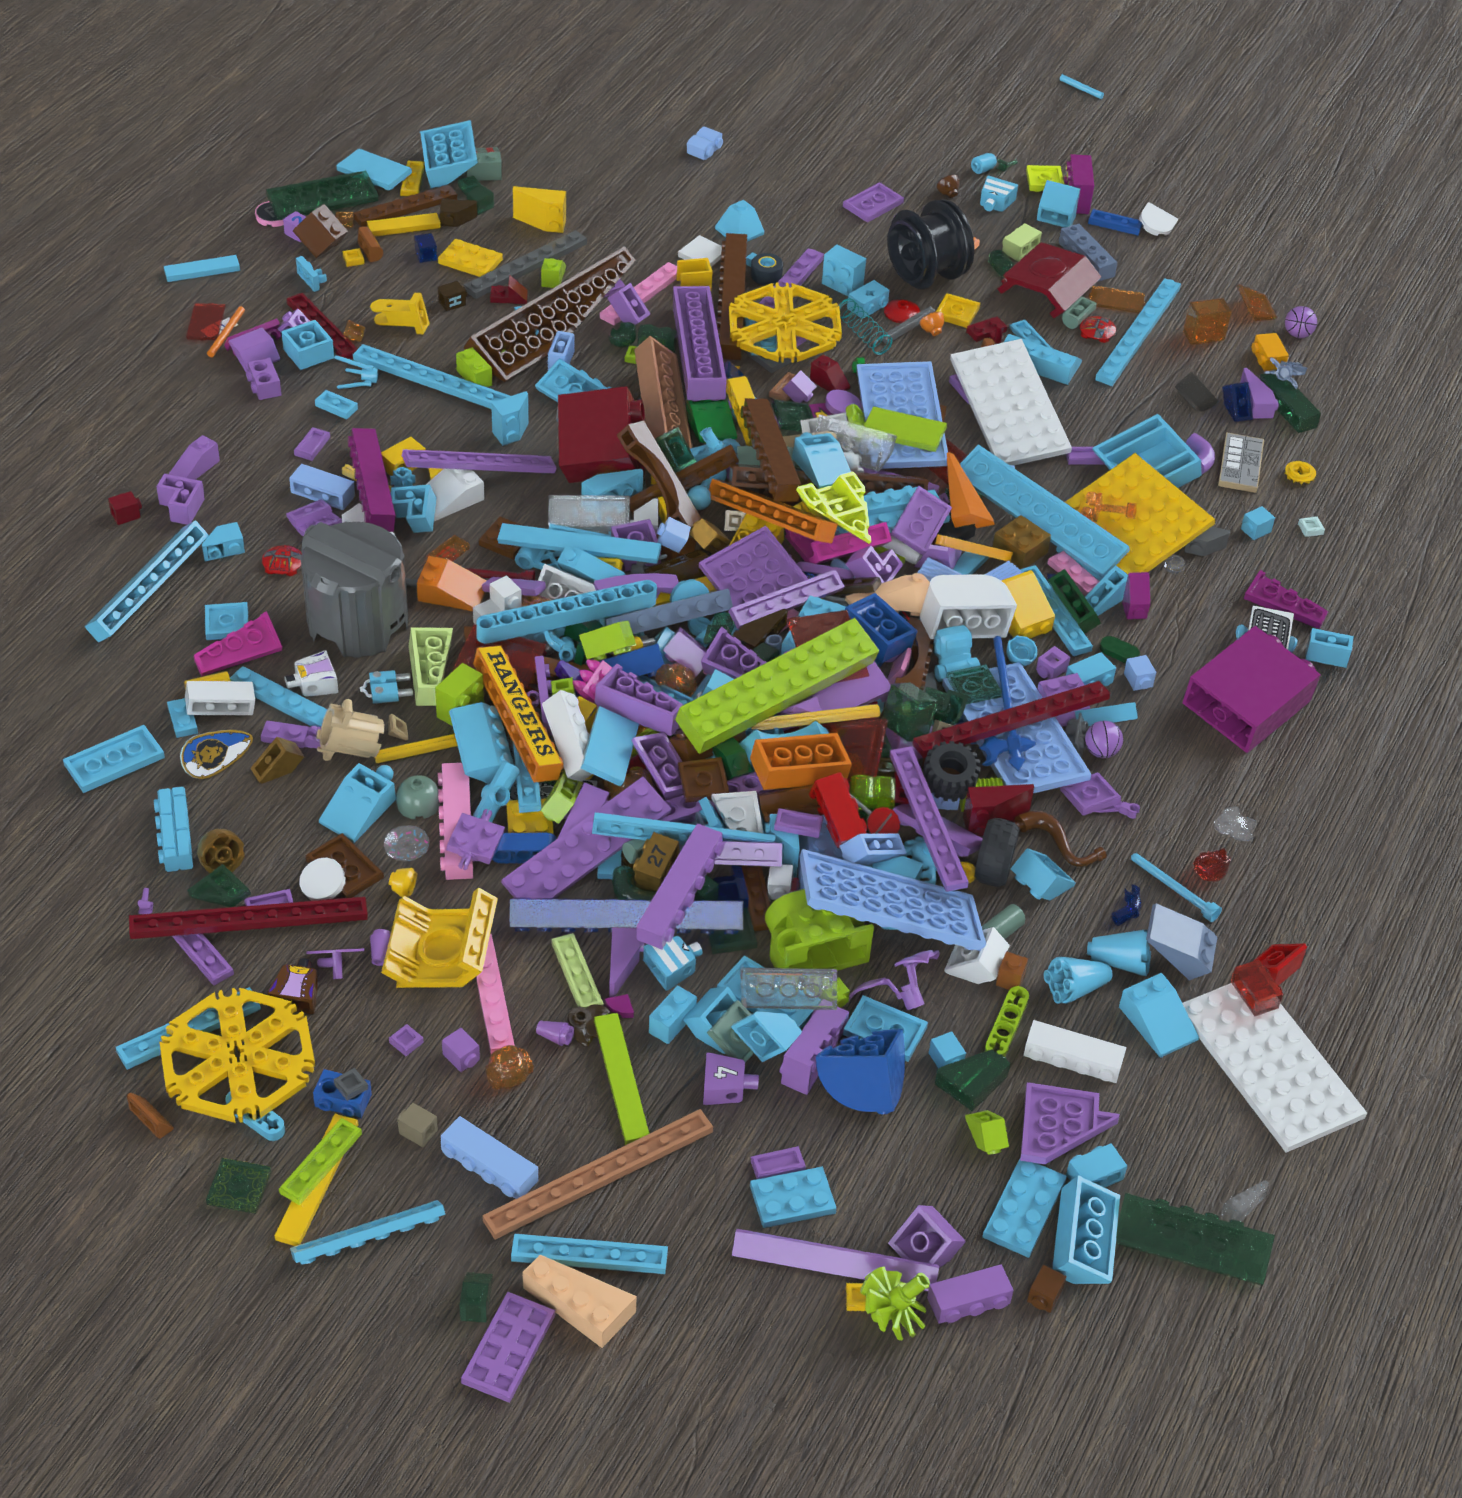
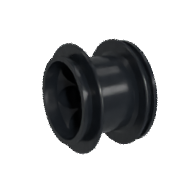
M946 199L928 202L923 208L921 216L911 210L899 211L894 216L887 235L888 253L895 271L905 282L916 289L924 290L929 288L934 283L937 273L946 279H957L970 270L974 260V239L968 220L955 203Z

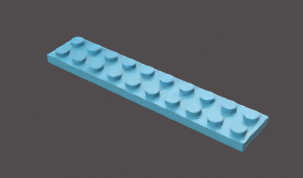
M979 444L960 463L977 492L1015 518L1022 515L1051 535V543L1102 578L1130 551V547Z

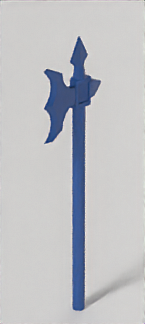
M996 636L993 641L1004 710L1013 707L1002 639L1000 636ZM1016 729L1008 731L1007 740H1001L995 736L985 738L984 743L979 747L987 755V759L982 765L989 766L997 762L998 756L1008 751L1012 756L1008 762L1019 772L1025 762V759L1020 756L1022 751H1027L1034 747L1036 742L1025 737L1020 738Z

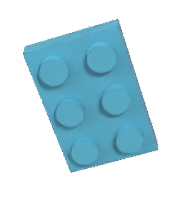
M863 995L844 1027L843 1035L847 1037L858 1035L859 1039L872 1035L874 1031L903 1029L905 1061L909 1062L927 1029L928 1022Z
M823 1166L750 1181V1188L763 1228L836 1214L837 1208Z

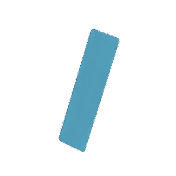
M1135 702L1075 712L1076 719L1079 718V713H1082L1084 721L1088 722V726L1103 720L1114 723L1138 718Z

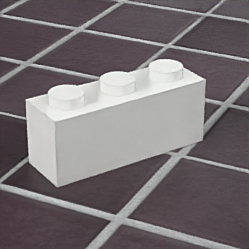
M187 681L185 692L187 715H253L255 705L253 682Z

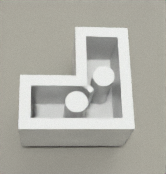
M508 576L490 583V599L473 607V622L476 624L477 619L483 615L522 607L521 589Z

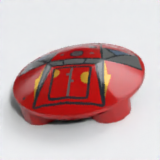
M1087 317L1080 323L1081 336L1107 343L1116 333V326L1112 321L1104 317Z
M285 545L269 549L262 557L265 572L267 574L296 575L297 569L301 567L302 553L292 546Z

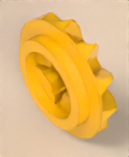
M1293 461L1287 464L1285 474L1287 479L1293 480V483L1299 482L1302 485L1303 483L1309 484L1310 481H1314L1316 470L1306 462Z

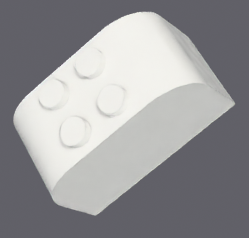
M938 575L930 581L920 613V620L930 639H934L937 630L961 625L968 628L972 638H994L996 636L1006 638L1017 604L1007 586L993 576Z

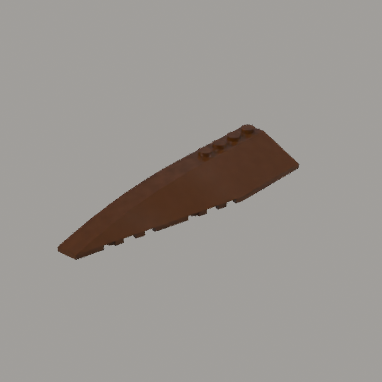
M625 246L474 334L465 344L464 350L473 347L492 367L493 375L504 382L508 381L546 358L558 331L573 333L636 260Z

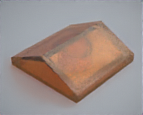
M1240 284L1237 285V289L1255 321L1276 319L1277 316L1265 294Z

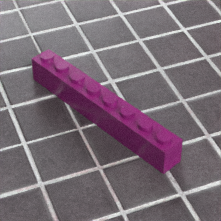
M352 428L351 436H348V447H350L352 468L355 469L354 477L357 479L359 500L362 501L361 509L364 512V522L377 525L389 532H394L395 511L376 429Z

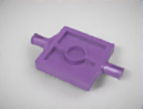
M485 809L481 818L465 813L461 814L446 849L462 857L458 865L460 869L467 870L470 861H480L490 865L505 829L504 826L489 822L492 816L491 810Z

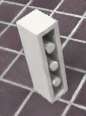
M560 690L543 702L542 706L559 755L563 760V767L567 778L582 782L592 775L580 769L590 734L585 726V719L579 709L576 696Z
M1033 1020L1023 1056L1036 1061L1046 1062L1056 1067L1073 1070L1080 1074L1100 1078L1103 1081L1117 1083L1126 1047Z

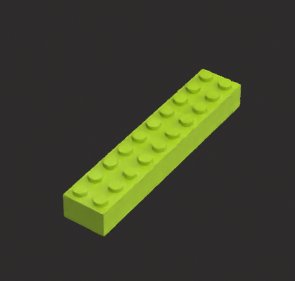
M853 618L681 706L675 721L697 752L701 754L785 710L787 707L873 664L879 649L856 618Z

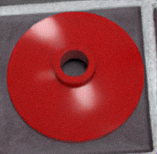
M904 299L892 300L884 307L885 316L897 323H902L920 312V308L915 303Z

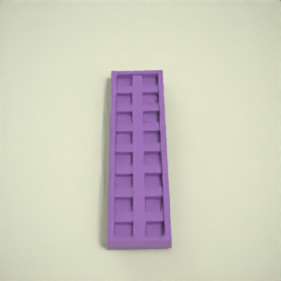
M641 777L595 812L661 820L671 813L672 809L648 781ZM593 812L503 878L501 883L526 913L532 916L620 851L622 845L631 839L592 834L595 814Z

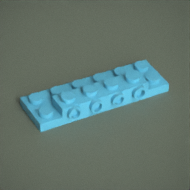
M558 359L535 385L538 391L558 402V395L608 389L598 379L590 378L585 371H579L561 359Z
M908 485L901 490L894 491V489L890 488L883 493L876 494L874 491L867 493L864 496V501L867 502L869 526L887 522L889 532H892L917 487L912 488ZM935 490L928 491L937 498H939ZM949 514L946 517L944 523L949 522L951 517ZM837 526L835 533L840 535L848 531Z

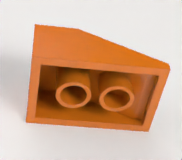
M428 556L417 581V598L420 602L473 611V607L481 604L486 592L483 591L482 584L487 580L449 559Z

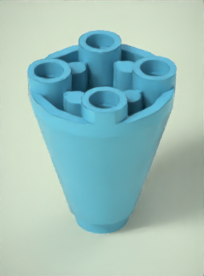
M1069 957L1054 958L1048 970L1044 971V980L1049 985L1053 1000L1057 1004L1070 1003L1104 986L1112 979V970L1108 964Z

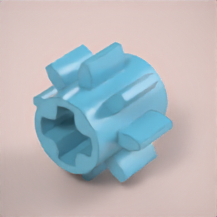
M397 468L393 471V476H390L391 484L394 487L413 486L415 475L408 468Z

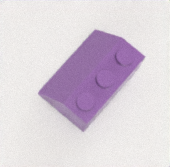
M666 733L634 737L631 740L634 748L665 801L684 795L678 771V762H682Z

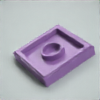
M1098 772L1091 774L1089 781L1060 787V791L1082 815L1121 803V796Z

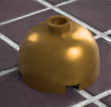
M214 829L207 832L201 838L198 844L197 855L201 865L210 874L220 876V873L227 870L231 873L241 865L245 856L243 852L244 843L232 831Z

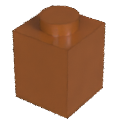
M1006 951L999 968L996 986L1008 990L1015 986H1021L1028 958Z

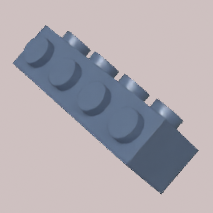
M1080 224L1061 228L1059 244L1065 250L1086 256L1101 275L1097 282L1115 277L1117 261Z

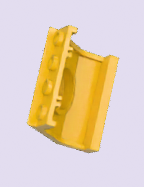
M477 888L473 892L469 909H428L403 896L398 902L381 973L397 981L396 988L465 986L483 970L498 898Z

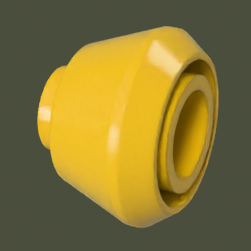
M402 868L392 872L389 878V885H391L392 891L400 897L411 896L416 885L417 873L413 868Z

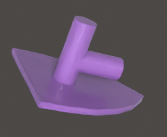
M364 948L306 951V954L332 953V958H319L317 965L320 968L333 967V979L343 978L342 952L364 951Z

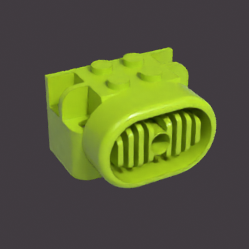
M805 889L787 893L776 899L768 907L765 914V922L771 933L769 956L777 975L786 981L794 983L820 976L834 968L838 971L869 962L874 931L873 924L864 926V922L854 917L839 916L831 911L816 910L808 906Z

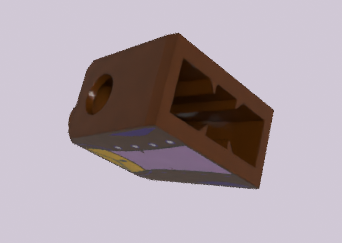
M300 958L296 966L283 965L268 990V995L291 1001L292 1004L296 1005V1012L303 1011L304 1013L314 1014L318 989L317 970L311 968V961L305 958Z

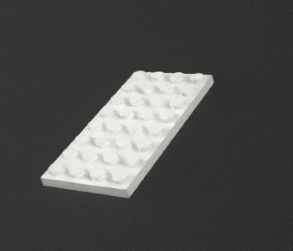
M1022 339L951 354L950 360L992 454L1008 465H1019L1071 453L1072 447Z
M1257 973L1182 1003L1199 1039L1286 1153L1365 1119L1367 1115L1365 1109Z

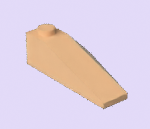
M920 573L904 575L882 583L875 592L848 595L845 601L850 605L876 593L897 613L899 611H908L911 616H920L930 582Z

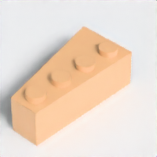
M539 1255L523 1271V1289L548 1308L555 1310L556 1314L601 1348L636 1313L637 1296L545 1256Z

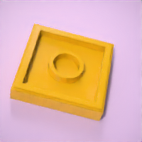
M946 293L936 312L943 313L945 322L967 328L977 314L980 303Z

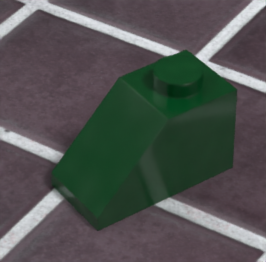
M733 737L712 747L715 758L722 757L727 781L752 772L746 751Z

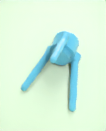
M337 355L334 357L342 362L361 367L362 370L346 368L345 371L361 374V380H365V382L338 385V389L371 386L372 383H377L378 368H373L372 365H365Z

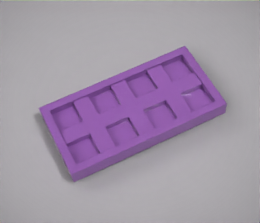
M507 1292L463 1373L461 1384L510 1403L555 1317V1310Z

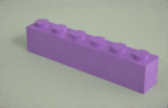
M697 823L636 926L638 941L663 950L667 942H671L676 925L682 923L687 907L690 908L692 906L697 889L701 890L703 887L705 875L707 872L710 873L712 871L716 856H720L723 852L725 844L722 842V832Z

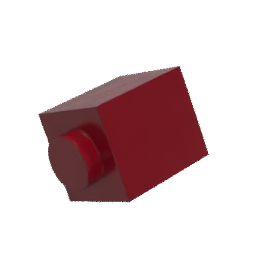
M131 491L108 498L110 513L117 525L141 518V502L138 497H134Z

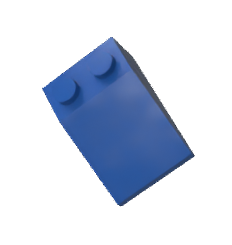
M876 593L846 606L845 611L849 618H856L879 649L876 658L881 663L902 654L907 648H912L917 630Z

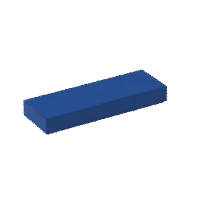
M1095 209L1092 210L1088 220V224L1134 235H1139L1143 225L1138 219Z

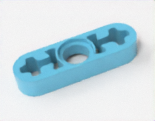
M231 1091L226 1095V1104L230 1103L232 1099ZM273 1111L256 1120L248 1116L250 1113L243 1115V1122L267 1140H279L285 1133L283 1119Z

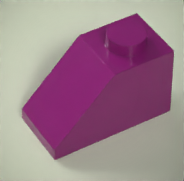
M1149 572L1128 573L1122 600L1127 619H1147L1150 608Z

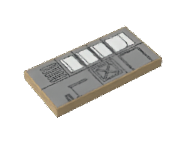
M1226 432L1218 486L1257 493L1264 439Z

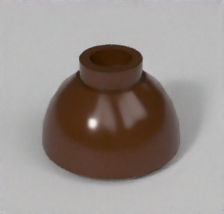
M948 175L937 183L936 188L941 194L953 198L958 195L959 178L957 175Z

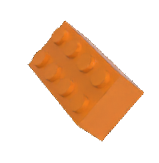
M838 733L756 739L750 756L763 790L814 785L816 780L841 772L843 778L847 779L852 765Z

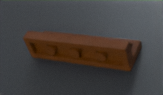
M813 785L759 793L760 815L765 823L769 822L770 814L778 813L779 808L813 815L819 814L817 808H820L817 800H811L808 795Z

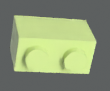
M1023 224L1004 237L1002 253L1019 262L1040 243L1042 232L1027 224Z

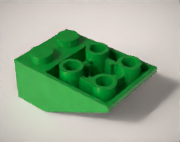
M686 397L687 420L699 442L706 443L700 432L705 428L708 429V427H711L718 440L723 441L727 438L737 439L727 399L692 401L687 400Z

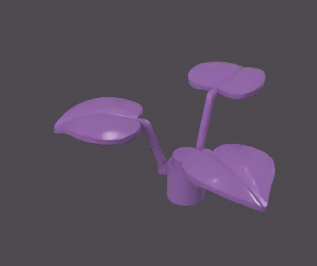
M939 950L919 952L895 964V967L903 964L907 968L910 984L902 986V992H899L889 979L879 978L859 985L850 993L849 1000L857 992L877 985H888L897 995L898 999H903L907 1010L923 1005L924 1001L918 987L915 967L919 962L928 963L929 959L937 960L940 954Z

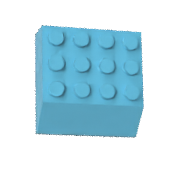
M1159 414L1092 448L1110 470L1136 453L1177 488L1202 476L1201 459Z

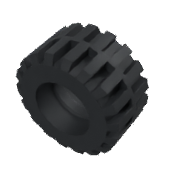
M944 741L940 742V746L936 744L932 750H929L922 773L930 792L935 794L934 797H942L943 801L952 799V802L957 801L958 798L963 800L966 798L968 787L976 786L981 768L979 767L980 760L977 759L975 752H971L969 746L964 747L963 743L960 742L959 744H954V741H949L946 744ZM942 768H952L960 774H948Z

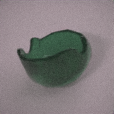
M622 322L619 329L615 330L612 328L608 335L610 343L620 348L632 345L637 337L636 326L631 322Z

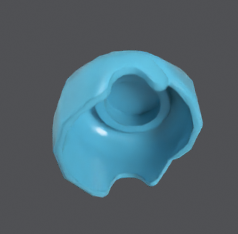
M1017 635L1009 640L1006 655L1011 663L1018 662L1022 666H1027L1036 659L1037 647L1030 638Z

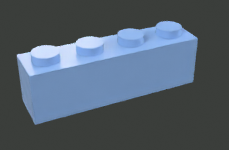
M461 1116L441 1135V1150L447 1157L456 1159L467 1170L476 1172L485 1182L494 1184L508 1197L517 1199L527 1194L538 1182V1166Z

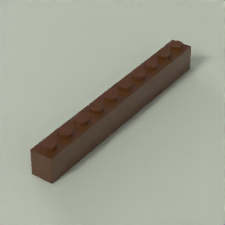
M726 233V240H722L717 330L722 358L728 360H741L742 349L737 347V340L732 341V338H730L729 306L730 303H734V299L738 295L745 292L747 234ZM743 317L737 318V328H743Z
M730 463L728 483L731 486L769 489L768 482H765L764 472L761 471L760 465ZM795 468L801 486L812 483L818 489L801 468ZM854 472L865 486L864 495L872 491L876 494L883 493L890 488L894 489V491L901 490L908 485L912 488L920 486L928 491L929 480L924 477Z

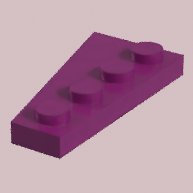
M1262 570L1258 572L1245 593V600L1268 609L1294 613L1293 619L1318 629L1321 628L1327 618V610L1307 598H1300L1297 595L1298 592L1293 589H1285L1280 585V581L1275 578L1269 579Z

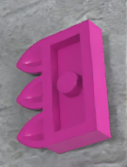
M588 659L587 665L591 671L580 670L583 681L573 680V686L581 696L594 704L596 685L613 667L604 660L599 662Z

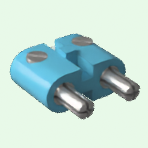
M395 670L369 673V679L360 687V692H364L367 697L372 698L373 704L397 702L399 697L413 695L412 688H397V682L409 681L411 675L410 673L395 674ZM369 682L372 694H368L367 690H365Z

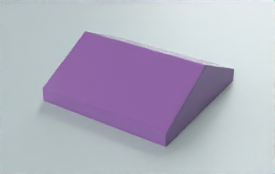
M263 328L228 341L245 372L249 370L248 362L265 358H270L272 363L280 361L273 339Z

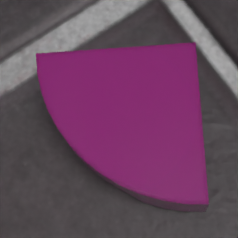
M628 994L605 999V1006L611 1012L618 1013L623 1018H634V1011Z

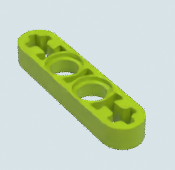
M1015 986L1009 990L986 1042L984 1054L991 1062L996 1063L1004 1060L1029 999V993L1023 987ZM1017 996H1019L1021 998L1019 999L1018 1004L1016 1005L1014 1004V1000ZM1013 1012L1017 1017L1010 1019L1005 1016V1013ZM1005 1029L1009 1032V1035L1001 1036L997 1031ZM996 1043L1000 1044V1047H999V1050L997 1051V1053H996V1052H993V1050L995 1049Z

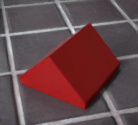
M1305 943L1273 944L1244 969L1249 975L1257 973L1272 992L1301 967L1307 946Z

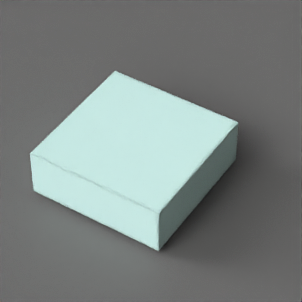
M1318 517L1299 519L1298 525L1305 537L1324 534L1325 529Z

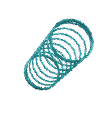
M848 298V299L843 300V301L839 304V309H840V308H841L840 306H841L844 302H846V301H848V300H853V301H849V302H854V308H853V310L851 311V313H849L847 316H844V315H843V317H840V318L843 319V318L849 317L851 314H853V312L855 311V308H856V307H858V311H859V307H860V306H859V305L856 306L857 302H855L854 299ZM884 330L879 331L883 332V335L875 340L873 347H869L877 355L885 353L892 345L891 336ZM888 336L889 342V337L891 338L887 349L881 353L874 351L875 344L879 339Z

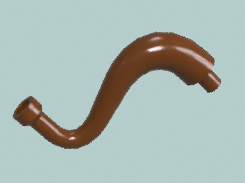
M1029 811L1015 817V824L1019 827V831L1023 833L1031 829H1042L1050 833L1063 858L1073 866L1083 867L1107 858V854L1102 847L1094 849L1093 853L1083 858L1074 856L1062 825L1056 818L1046 812Z

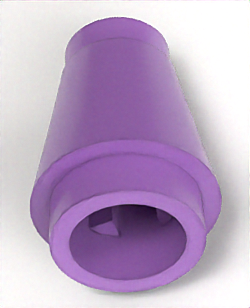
M377 929L370 936L372 964L383 966L390 939V931Z
M541 1020L537 1025L536 1033L563 1046L564 1044L569 1045L572 1041L574 1028L566 1022Z

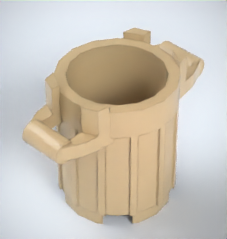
M350 699L344 700L341 706L330 704L325 713L321 729L317 731L316 739H320V747H317V751L323 752V759L325 761L331 760L335 752L370 758V756L376 757L381 748V744H378L379 733L384 734L383 719H378V716L353 711L352 700Z

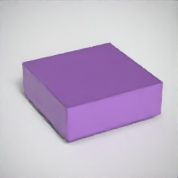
M408 1024L389 1037V1043L405 1056L424 1043L423 1037Z

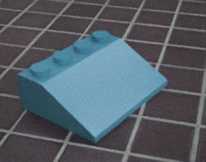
M471 120L420 131L425 170L430 188L448 185L478 163Z

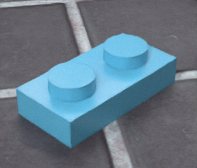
M325 390L315 399V406L344 419H348L358 410V403L328 390Z
M185 698L167 702L176 738L198 734L194 715H187Z

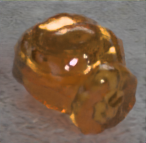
M682 663L663 664L657 670L655 675L657 685H667L689 697L695 693L697 681L695 680L694 672Z
M506 1045L494 1051L489 1058V1064L485 1066L487 1078L491 1086L497 1090L501 1088L512 1089L526 1081L527 1076L533 1072L534 1068L528 1051L523 1048L518 1049L514 1045Z

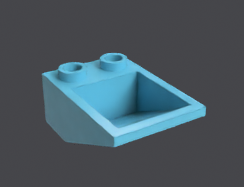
M805 432L800 437H795L792 459L818 489L833 485L840 475L851 472L840 443L831 433L812 435Z
M358 763L343 779L321 815L319 823L339 835L343 833L352 843H355L396 800L395 786L391 782L394 775L392 768L388 765H382L374 772Z

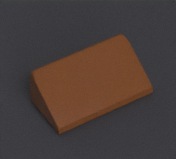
M133 1093L127 1094L129 1109L157 1138L161 1139L174 1129L145 1098Z

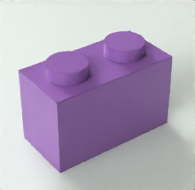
M631 283L607 297L627 329L650 315V312Z

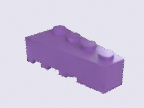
M723 627L720 628L701 660L704 673L712 675L716 669L733 679L767 663L759 658L754 651L746 648L736 637H732Z
M616 664L596 685L594 704L598 708L601 706L642 726L661 733L665 732L668 736H672L680 727L675 718L683 704L664 692H656L653 690V685L648 682L643 684L637 680V676L632 672L627 674L622 671L623 667L619 664Z
M825 1001L821 1003L818 1009H814L810 1020L802 1029V1033L784 1055L779 1071L782 1074L781 1084L808 1095L819 1076L815 1057L829 1045L835 1048L848 1022L849 1011Z

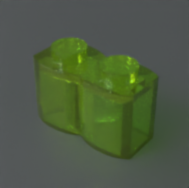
M867 775L851 776L850 794L868 809L885 807L893 810L896 779L887 776L873 778Z

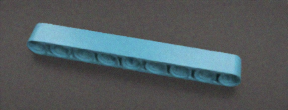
M643 580L483 615L476 621L477 639L481 643H492L650 608L656 604L657 585L651 580Z

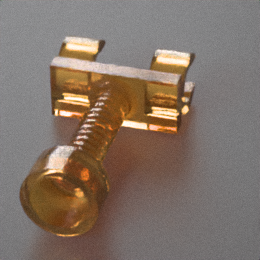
M1088 492L1086 494V504L1094 506V509L1090 507L1082 509L1081 514L1088 519L1097 522L1101 511L1125 514L1126 518L1135 519L1136 503L1128 502L1126 506L1102 504V493Z

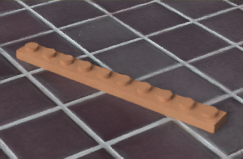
M699 1109L484 1214L483 1222L496 1240L712 1133L713 1126L702 1110Z

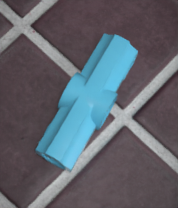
M505 761L501 763L492 782L483 787L481 792L482 800L473 814L474 817L481 818L483 811L488 809V811H492L489 822H493L500 807L509 802V791L520 773L516 766Z

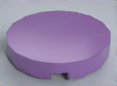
M832 390L827 393L825 398V406L832 414L845 413L846 407L852 403L862 409L861 401L852 393L844 390Z

